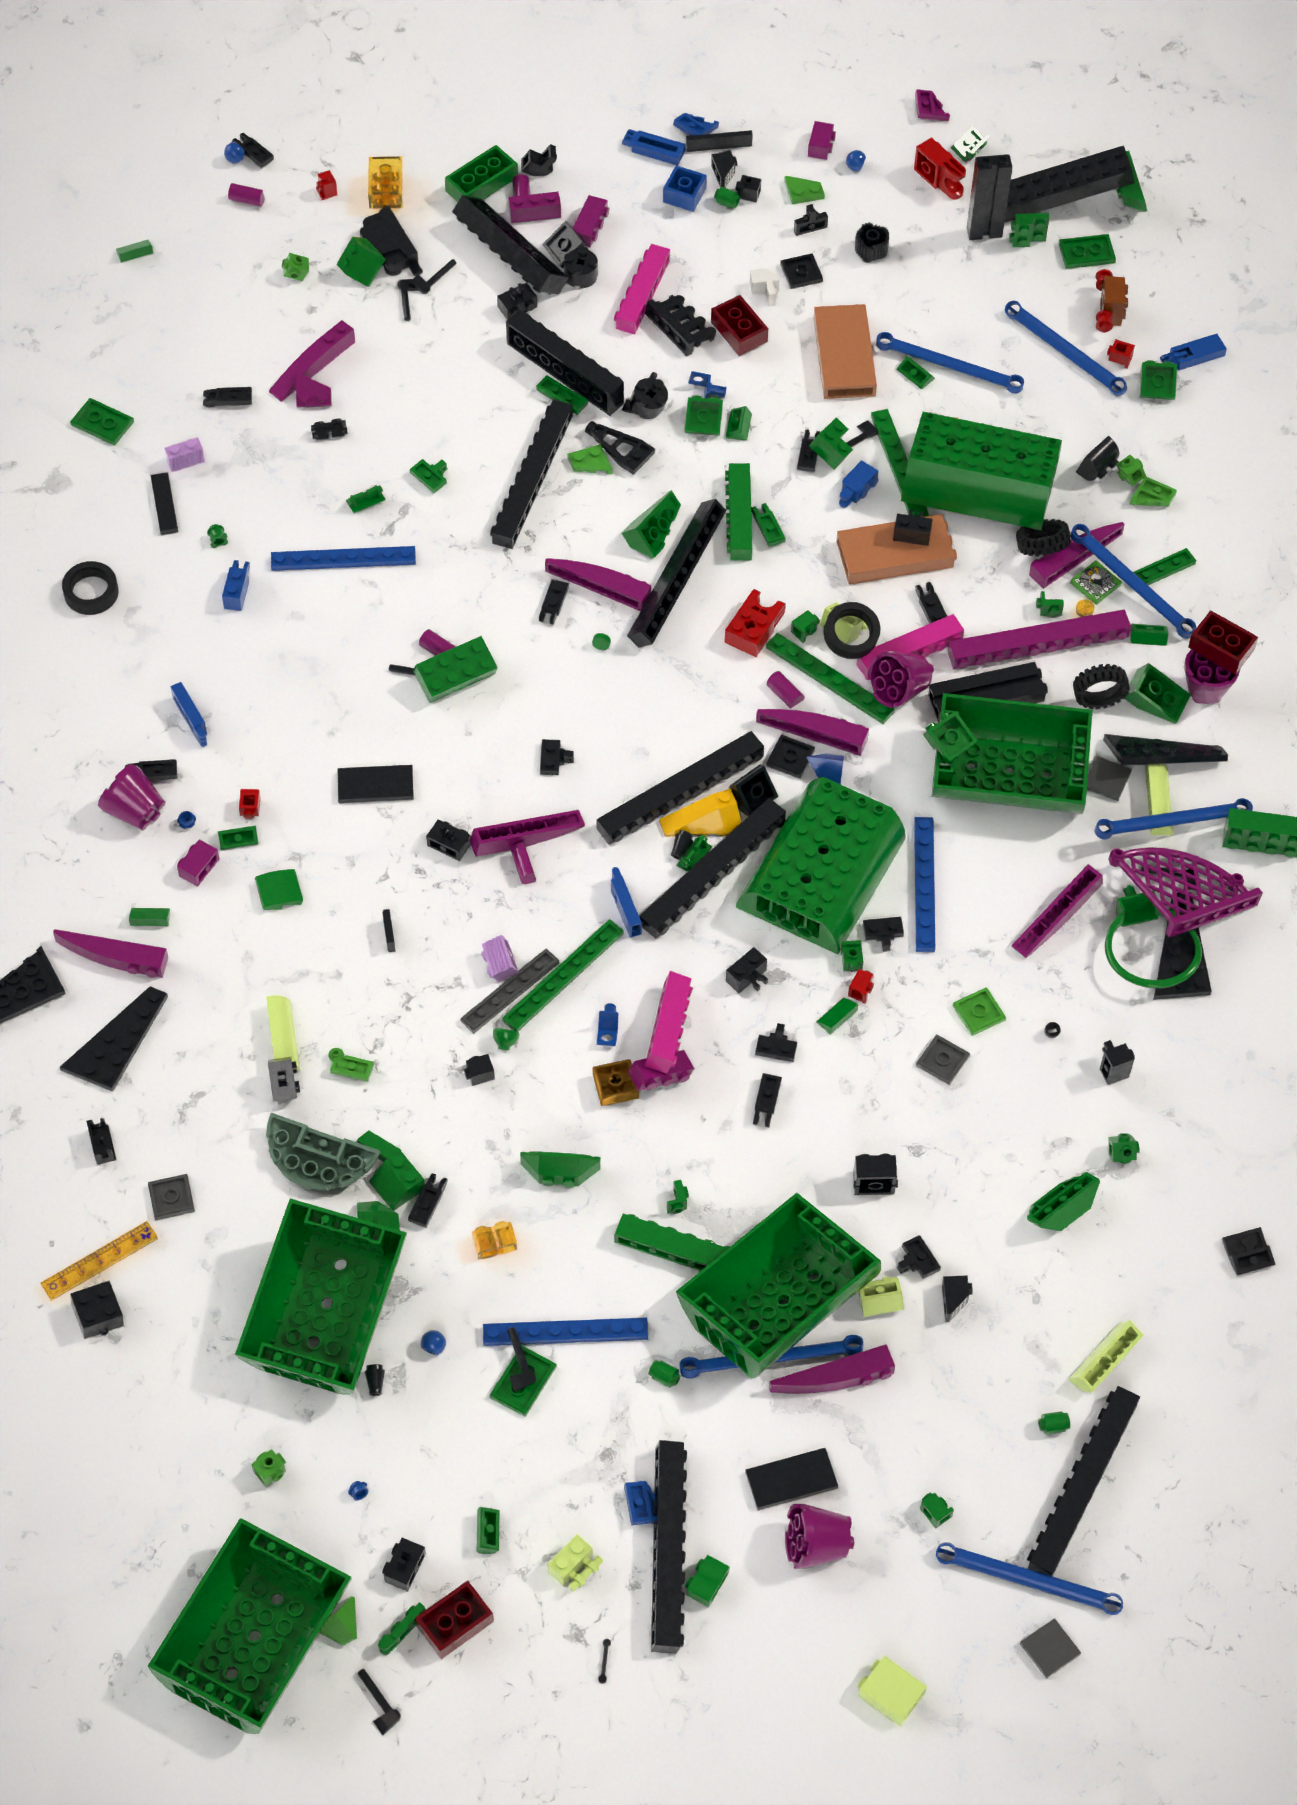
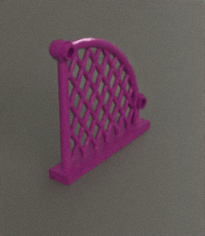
M1148 847L1123 851L1115 848L1108 857L1109 864L1113 867H1120L1168 920L1169 924L1165 933L1169 937L1258 906L1263 894L1259 887L1248 891L1243 885L1244 879L1241 874L1234 873L1231 875L1206 859L1179 850ZM1159 855L1167 858L1168 864L1159 860ZM1135 856H1142V857H1143V862L1140 861V860H1138V859H1136V858H1134V857H1135ZM1129 858L1131 860V867L1124 859ZM1147 859L1155 862L1156 868L1149 865ZM1184 860L1192 862L1193 865L1184 862ZM1172 861L1180 864L1181 869L1174 867ZM1135 863L1143 866L1144 872L1137 869ZM1197 864L1205 867L1206 871L1197 868ZM1160 865L1168 868L1169 873L1162 871ZM1185 867L1193 870L1194 875L1187 873ZM1148 869L1156 872L1158 878L1150 875ZM1210 870L1219 875V877L1212 875ZM1173 871L1181 874L1182 879L1175 877ZM1136 873L1145 877L1146 884L1139 878V876ZM1198 873L1207 876V881L1200 879ZM1162 875L1169 878L1171 884L1163 881ZM1187 877L1195 880L1196 886L1188 883ZM1150 879L1157 882L1159 888L1151 885ZM1211 879L1220 882L1221 888L1213 885ZM1175 881L1183 884L1184 890L1176 887ZM1200 883L1208 886L1209 892L1201 889ZM1163 885L1172 889V894L1164 891ZM1225 885L1228 886V889L1234 892V894L1225 890ZM1188 887L1196 890L1197 896L1189 893ZM1150 889L1160 893L1161 901ZM1213 889L1221 892L1222 898L1215 895ZM1176 891L1185 895L1186 900L1177 897ZM1201 893L1209 896L1211 902L1202 899ZM1165 896L1173 899L1174 905L1165 901ZM1190 898L1197 900L1199 906L1190 903ZM1178 902L1186 905L1187 910L1178 907ZM1165 906L1174 909L1176 917Z

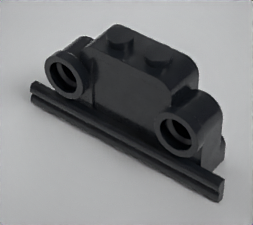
M389 206L380 209L379 213L368 216L363 220L360 238H366L386 259L383 263L386 274L396 276L408 267L413 276L423 273L422 268L418 264L417 250Z

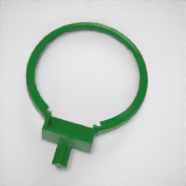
M1127 885V888H1123L1125 897L1117 898L1115 912L1117 918L1110 925L1105 939V955L1109 965L1126 981L1146 988H1167L1184 982L1197 970L1202 957L1201 942L1194 929L1189 930L1195 943L1194 959L1184 972L1175 977L1164 980L1140 978L1126 971L1115 959L1112 951V939L1120 926L1125 927L1158 920V916L1164 917L1143 893L1137 894L1134 886ZM1168 909L1176 917L1175 911Z

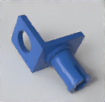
M691 372L688 383L705 387L704 398L707 399L709 395L725 398L727 387L713 385L710 382V374ZM694 377H701V378H703V380H702V381H695L693 378H694Z
M607 1003L604 1006V1011H599L597 1045L616 1046L619 1013L616 1012V1006L612 1003ZM610 1035L612 1040L604 1041L602 1036Z

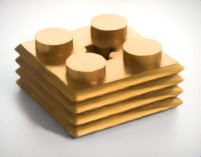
M630 1059L592 1067V1074L601 1106L639 1098V1091L628 1073L632 1066Z

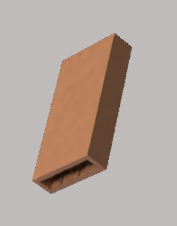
M866 304L814 307L813 320L824 399L876 396L877 382Z
M942 514L925 517L933 519L929 546L893 541L895 522L837 531L836 543L848 584L953 568L954 561L957 560V553L952 548L953 541L952 536L948 535L947 521H944Z

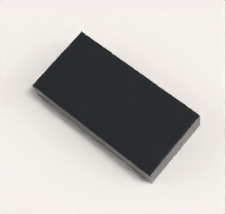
M390 909L382 911L387 950L389 952H396Z

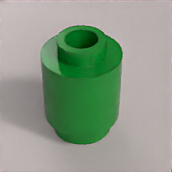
M721 187L714 194L716 203L723 206L736 208L739 204L740 195H737V192Z
M655 1360L648 1372V1375L652 1376L653 1380L668 1388H671L673 1385L676 1386L681 1377L679 1369L662 1360L660 1362Z
M1059 1411L1042 1414L1041 1418L1038 1419L1039 1429L1045 1435L1065 1432L1067 1429H1070L1068 1413Z

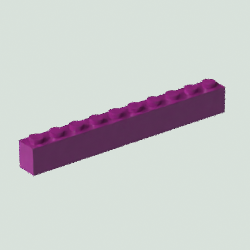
M1123 609L949 641L947 652L953 669H963L968 666L1001 662L1007 659H1018L1023 656H1034L1039 653H1051L1056 650L1088 646L1094 643H1105L1116 639L1122 640L1129 637L1131 625L1126 611Z

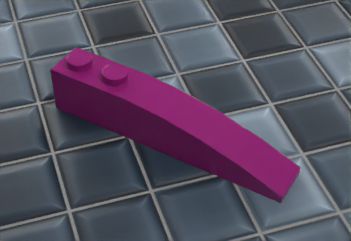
M343 320L338 322L311 344L287 368L270 388L269 393L281 402L296 391L295 373H300L309 378L316 375L355 343L354 328Z
M1119 522L1091 530L1090 534L1105 547L1123 535L1125 523ZM1083 533V534H1081V535H1079V536H1080V537H1085L1086 534ZM1071 539V543L1064 550L1060 549L1058 553L1054 552L1051 555L1048 553L1040 559H1035L1030 565L1029 576L1044 589L1094 554L1082 544L1075 543Z
M552 558L545 559V572L638 611L642 610L651 593V585L645 581L637 580L628 574L585 562Z
M758 709L756 713L757 723L859 756L862 755L869 736V728L863 725H857L845 719H838L818 713L786 709Z
M573 810L473 828L469 842L475 857L510 851L513 845L523 842L525 847L545 842L583 828L585 823L580 811Z
M1088 864L1011 947L1025 958L1030 956L1052 937L1103 885V875Z
M57 929L53 930L55 942L84 958L107 967L127 971L130 974H144L151 978H163L169 959L167 948Z
M885 1344L771 1380L769 1382L770 1393L800 1394L835 1391L858 1385L866 1386L871 1384L873 1380L890 1378L894 1374L895 1364L888 1346Z

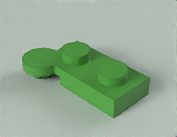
M332 1048L329 1051L328 1057L332 1062L330 1073L369 1082L374 1067L373 1061L348 1055L344 1056V1052L340 1048Z

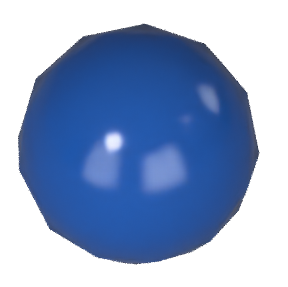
M230 142L224 149V156L230 163H239L243 160L245 151L236 142Z
M860 150L851 151L846 157L848 168L852 171H860L866 159L865 153Z
M429 1330L421 1338V1348L430 1354L438 1356L445 1350L446 1339L441 1332Z

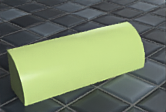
M1147 764L1145 773L1149 816L1170 813L1172 811L1168 768L1164 764ZM1173 826L1150 829L1151 835L1174 834Z
M266 996L274 1059L291 1057L292 1062L296 1061L297 1071H300L291 1001L284 996Z
M1131 1320L1120 1322L1068 1380L1080 1390L1092 1393L1144 1335Z

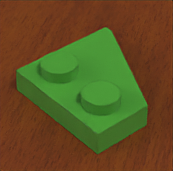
M784 176V182L792 204L825 198L821 182Z
M601 444L567 454L569 463L575 472L587 471L589 473H596V471H607V474H612L611 465Z
M1146 476L1131 498L1130 504L1169 507L1177 494V490Z

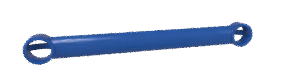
M1012 300L1006 304L1005 313L1010 319L1018 321L1109 388L1113 395L1121 396L1126 393L1127 383L1123 378L1116 377L1022 308L1018 301ZM1018 305L1020 308L1019 312H1017L1011 306ZM1008 310L1013 312L1015 315H1010L1008 313ZM1115 382H1123V389L1119 387ZM1112 386L1119 390V392L1113 391Z
M881 332L877 335L876 346L880 350L887 351L891 349L1004 386L1011 393L1016 394L1023 390L1024 379L1020 375H1005L895 339L889 332ZM888 339L890 343L883 344L880 340ZM1016 381L1019 382L1021 385L1015 387L1012 386L1010 382Z
M1074 525L1070 537L1075 543L1085 546L1175 626L1179 636L1182 638L1191 637V634L1196 629V624L1192 619L1184 618L1097 541L1090 534L1089 528L1086 525ZM1076 530L1083 531L1086 536L1080 537ZM1182 624L1189 625L1192 628V631L1187 632L1183 628Z
M1240 798L1235 803L1116 821L1101 819L1097 822L1094 832L1100 839L1107 840L1115 834L1227 818L1229 808L1238 809L1237 805H1243L1246 807L1244 810L1252 811L1253 805L1248 799ZM1099 826H1106L1109 829L1101 831Z
M848 1335L841 1341L792 1347L774 1363L842 1353L850 1356L863 1352V1339L858 1335ZM849 1344H858L859 1346H858V1347H849V1346H847V1345H849ZM726 1356L702 1360L686 1357L680 1361V1374L687 1379L696 1378L700 1373L738 1368ZM687 1366H695V1367H696L695 1369H692V1370H687V1369H685V1367H687Z
M943 1542L936 1549V1558L942 1564L958 1565L1104 1610L1109 1615H1117L1123 1609V1599L1115 1592L1106 1593L957 1548L950 1542ZM949 1546L954 1550V1552L942 1549L940 1547ZM938 1553H944L954 1558L950 1561H944L939 1557ZM1114 1596L1121 1601V1603L1106 1598ZM1104 1603L1115 1605L1119 1609L1114 1612L1109 1611L1105 1608Z

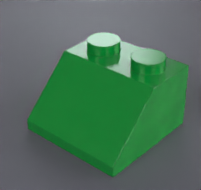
M352 237L336 265L347 276L370 287L386 259L366 238Z
M401 1150L385 1160L369 1181L371 1186L393 1211L420 1194L423 1185H425L424 1178Z

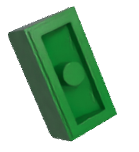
M147 239L116 248V252L120 262H125L152 254L153 248Z
M908 356L905 357L896 369L920 389L925 388L935 379L933 375Z
M747 406L731 409L726 438L747 440L752 413Z
M1132 623L1130 641L1132 644L1166 646L1168 642L1167 626Z
M256 825L218 831L221 850L258 844Z
M131 908L129 915L130 926H169L170 908Z
M842 998L816 1023L831 1035L858 1011V1004L849 999Z
M370 1130L357 1139V1143L380 1150L381 1154L378 1159L382 1162L401 1150Z

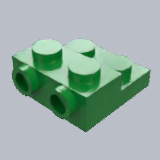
M1049 213L1015 214L1014 221H1011L1012 233H1009V242L1013 244V247H1030V242L1046 241L1050 219Z
M1153 360L1142 362L1140 370V398L1175 400L1177 364L1169 361L1155 363Z
M698 395L688 397L685 433L720 436L723 400H720L718 397L706 399Z
M956 711L952 714L947 712L941 716L938 724L933 722L925 728L926 732L923 734L933 750L937 749L947 763L978 742Z

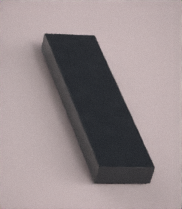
M752 130L686 136V152L752 146L753 133Z
M168 472L150 475L160 534L179 532Z

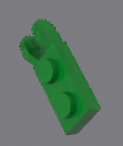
M763 503L761 505L764 514H760L756 506L751 507L753 517L768 547L784 543L786 538L767 504Z
M419 1602L416 1606L412 1605L407 1610L406 1617L401 1622L398 1621L393 1625L391 1633L381 1637V1640L378 1642L381 1654L387 1655L393 1651L416 1627L415 1617L426 1610L423 1604Z

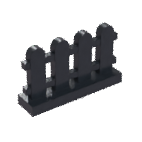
M670 295L669 299L663 302H655L653 299L647 301L646 316L686 356L692 354L694 346L698 348L702 342L714 340L716 329L713 327L705 328L706 319L702 316L695 318V308L693 306L684 307L685 298L682 295ZM675 308H678V309H679V310H677V311H675V312H672V313L670 312L671 310H673V309H675ZM687 318L689 319V321L684 322L682 324L680 323V321H683ZM697 329L699 330V332H696V333H694V334H691V333H690V332L695 331V330H697Z

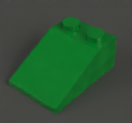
M1147 663L1137 669L1129 684V694L1126 695L1125 700L1140 710L1176 724L1191 695L1150 663Z

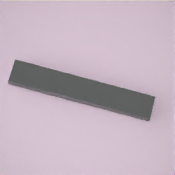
M547 948L522 967L519 973L511 976L461 1017V1022L475 1034L559 964V959Z

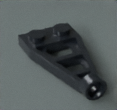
M590 421L585 428L586 434L593 437L598 444H601L602 448L620 467L633 475L655 454V448L643 440L599 423L597 424L594 421ZM607 435L617 438L612 445H609L603 439ZM621 443L633 446V449L626 456L621 455L616 449Z

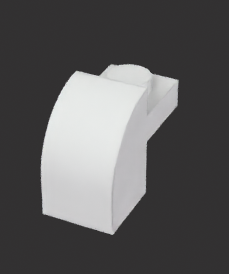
M768 269L750 270L749 282L752 294L766 293L768 306L775 305L780 284L778 275Z

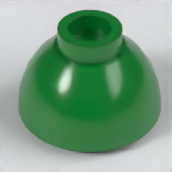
M500 1028L493 1030L494 1041L500 1050L509 1051L510 1047L515 1045L520 1036L519 1032Z

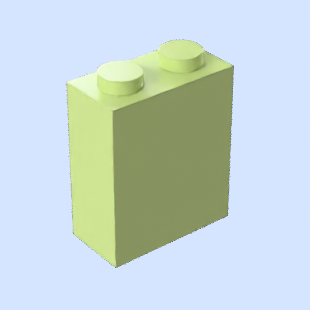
M884 1655L881 1660L877 1659L870 1668L872 1672L868 1678L864 1676L857 1686L859 1688L858 1696L901 1727L926 1693L927 1686Z

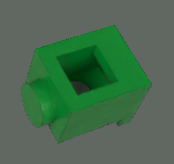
M807 610L791 622V633L804 643L808 635L811 636L816 632L820 620L815 614Z
M861 940L842 941L843 971L856 972L859 969L863 970L864 961Z
M930 1492L922 1498L920 1510L935 1529L952 1518L954 1512L952 1507L947 1508L946 1501L942 1497H938L936 1493L932 1494Z

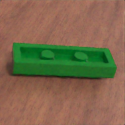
M548 375L536 385V390L551 400L554 399L572 404L573 413L576 415L588 405L587 399Z

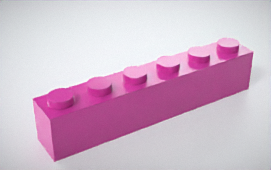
M651 244L649 249L645 250L644 260L639 263L637 274L633 275L631 287L628 286L626 297L621 300L619 312L616 311L615 313L616 329L636 334L645 315L647 301L653 298L670 262L669 248Z
M954 614L875 646L868 655L857 659L856 665L865 679L868 680L869 666L876 656L884 652L894 651L918 654L926 658L929 654L944 650L948 647L949 641L963 639L964 628Z
M669 971L663 984L645 1067L665 1074L668 1073L670 1067L674 1068L677 1061L675 1053L677 1054L681 1042H678V1039L681 1038L684 1028H681V1025H684L687 1017L684 1011H687L690 1003L687 998L690 997L693 987L690 986L692 978Z

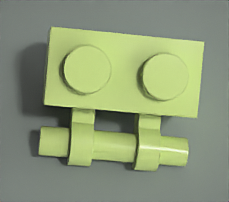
M835 602L824 609L820 626L824 628L829 613L836 606L840 605L839 603ZM855 616L842 617L835 623L837 637L846 644L858 639L861 629L864 631L868 629L866 623Z
M889 1276L882 1277L881 1280L871 1281L859 1291L864 1317L904 1310L903 1294L899 1278L897 1277L889 1278Z
M576 1534L548 1563V1573L563 1587L571 1579L572 1582L568 1587L574 1592L578 1587H582L586 1583L585 1580L592 1573L595 1574L599 1570V1566L604 1561L599 1555L593 1561L590 1560L593 1557V1548ZM583 1566H585L586 1568L580 1574H578L577 1572Z

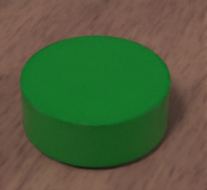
M597 633L592 639V645L598 650H607L611 643L610 637L604 633Z

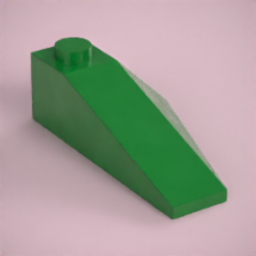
M671 490L624 529L621 534L630 548L650 558H655L666 544L664 542L665 538L670 534L671 530L669 528L671 523L675 521L681 506L673 491Z

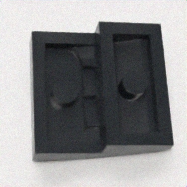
M1261 1227L1221 1238L1229 1261L1237 1276L1276 1265L1270 1245L1267 1246Z

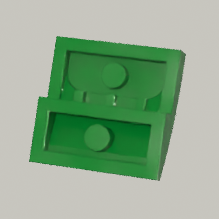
M295 869L278 870L255 877L263 910H281L283 905L302 904L303 897Z

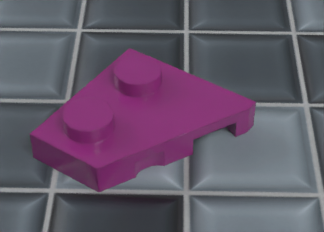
M916 89L915 99L918 118L949 121L950 114L944 112L942 103L936 98L933 91Z
M295 373L297 407L332 406L331 387L300 373Z

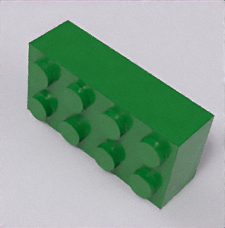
M494 145L444 177L445 191L457 202L462 195L484 200L512 182L513 177L518 175V163L499 146Z
M479 636L416 664L413 672L429 703L494 675L498 667L482 636Z
M1229 808L1223 829L1222 847L1233 850L1241 849L1249 852L1257 851L1271 855L1279 854L1287 857H1297V817Z

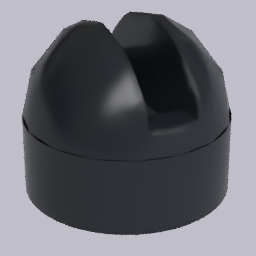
M1049 1022L1044 1028V1033L1048 1038H1056L1061 1032V1028L1056 1022ZM1055 1029H1056V1031H1057V1032H1054V1033H1048V1031H1052V1030H1055Z

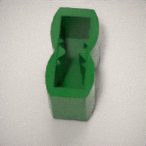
M707 1554L705 1559L701 1558L695 1568L697 1573L694 1577H689L685 1588H687L686 1595L709 1608L727 1578L730 1566Z

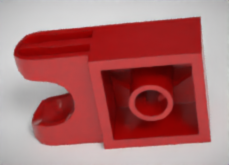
M932 137L916 146L914 170L934 189L939 188L950 199L961 198L964 187L959 180L965 178L966 168Z
M756 589L751 591L725 629L724 643L754 657H757L786 609V603L779 600L771 607L761 606L759 604L761 592Z

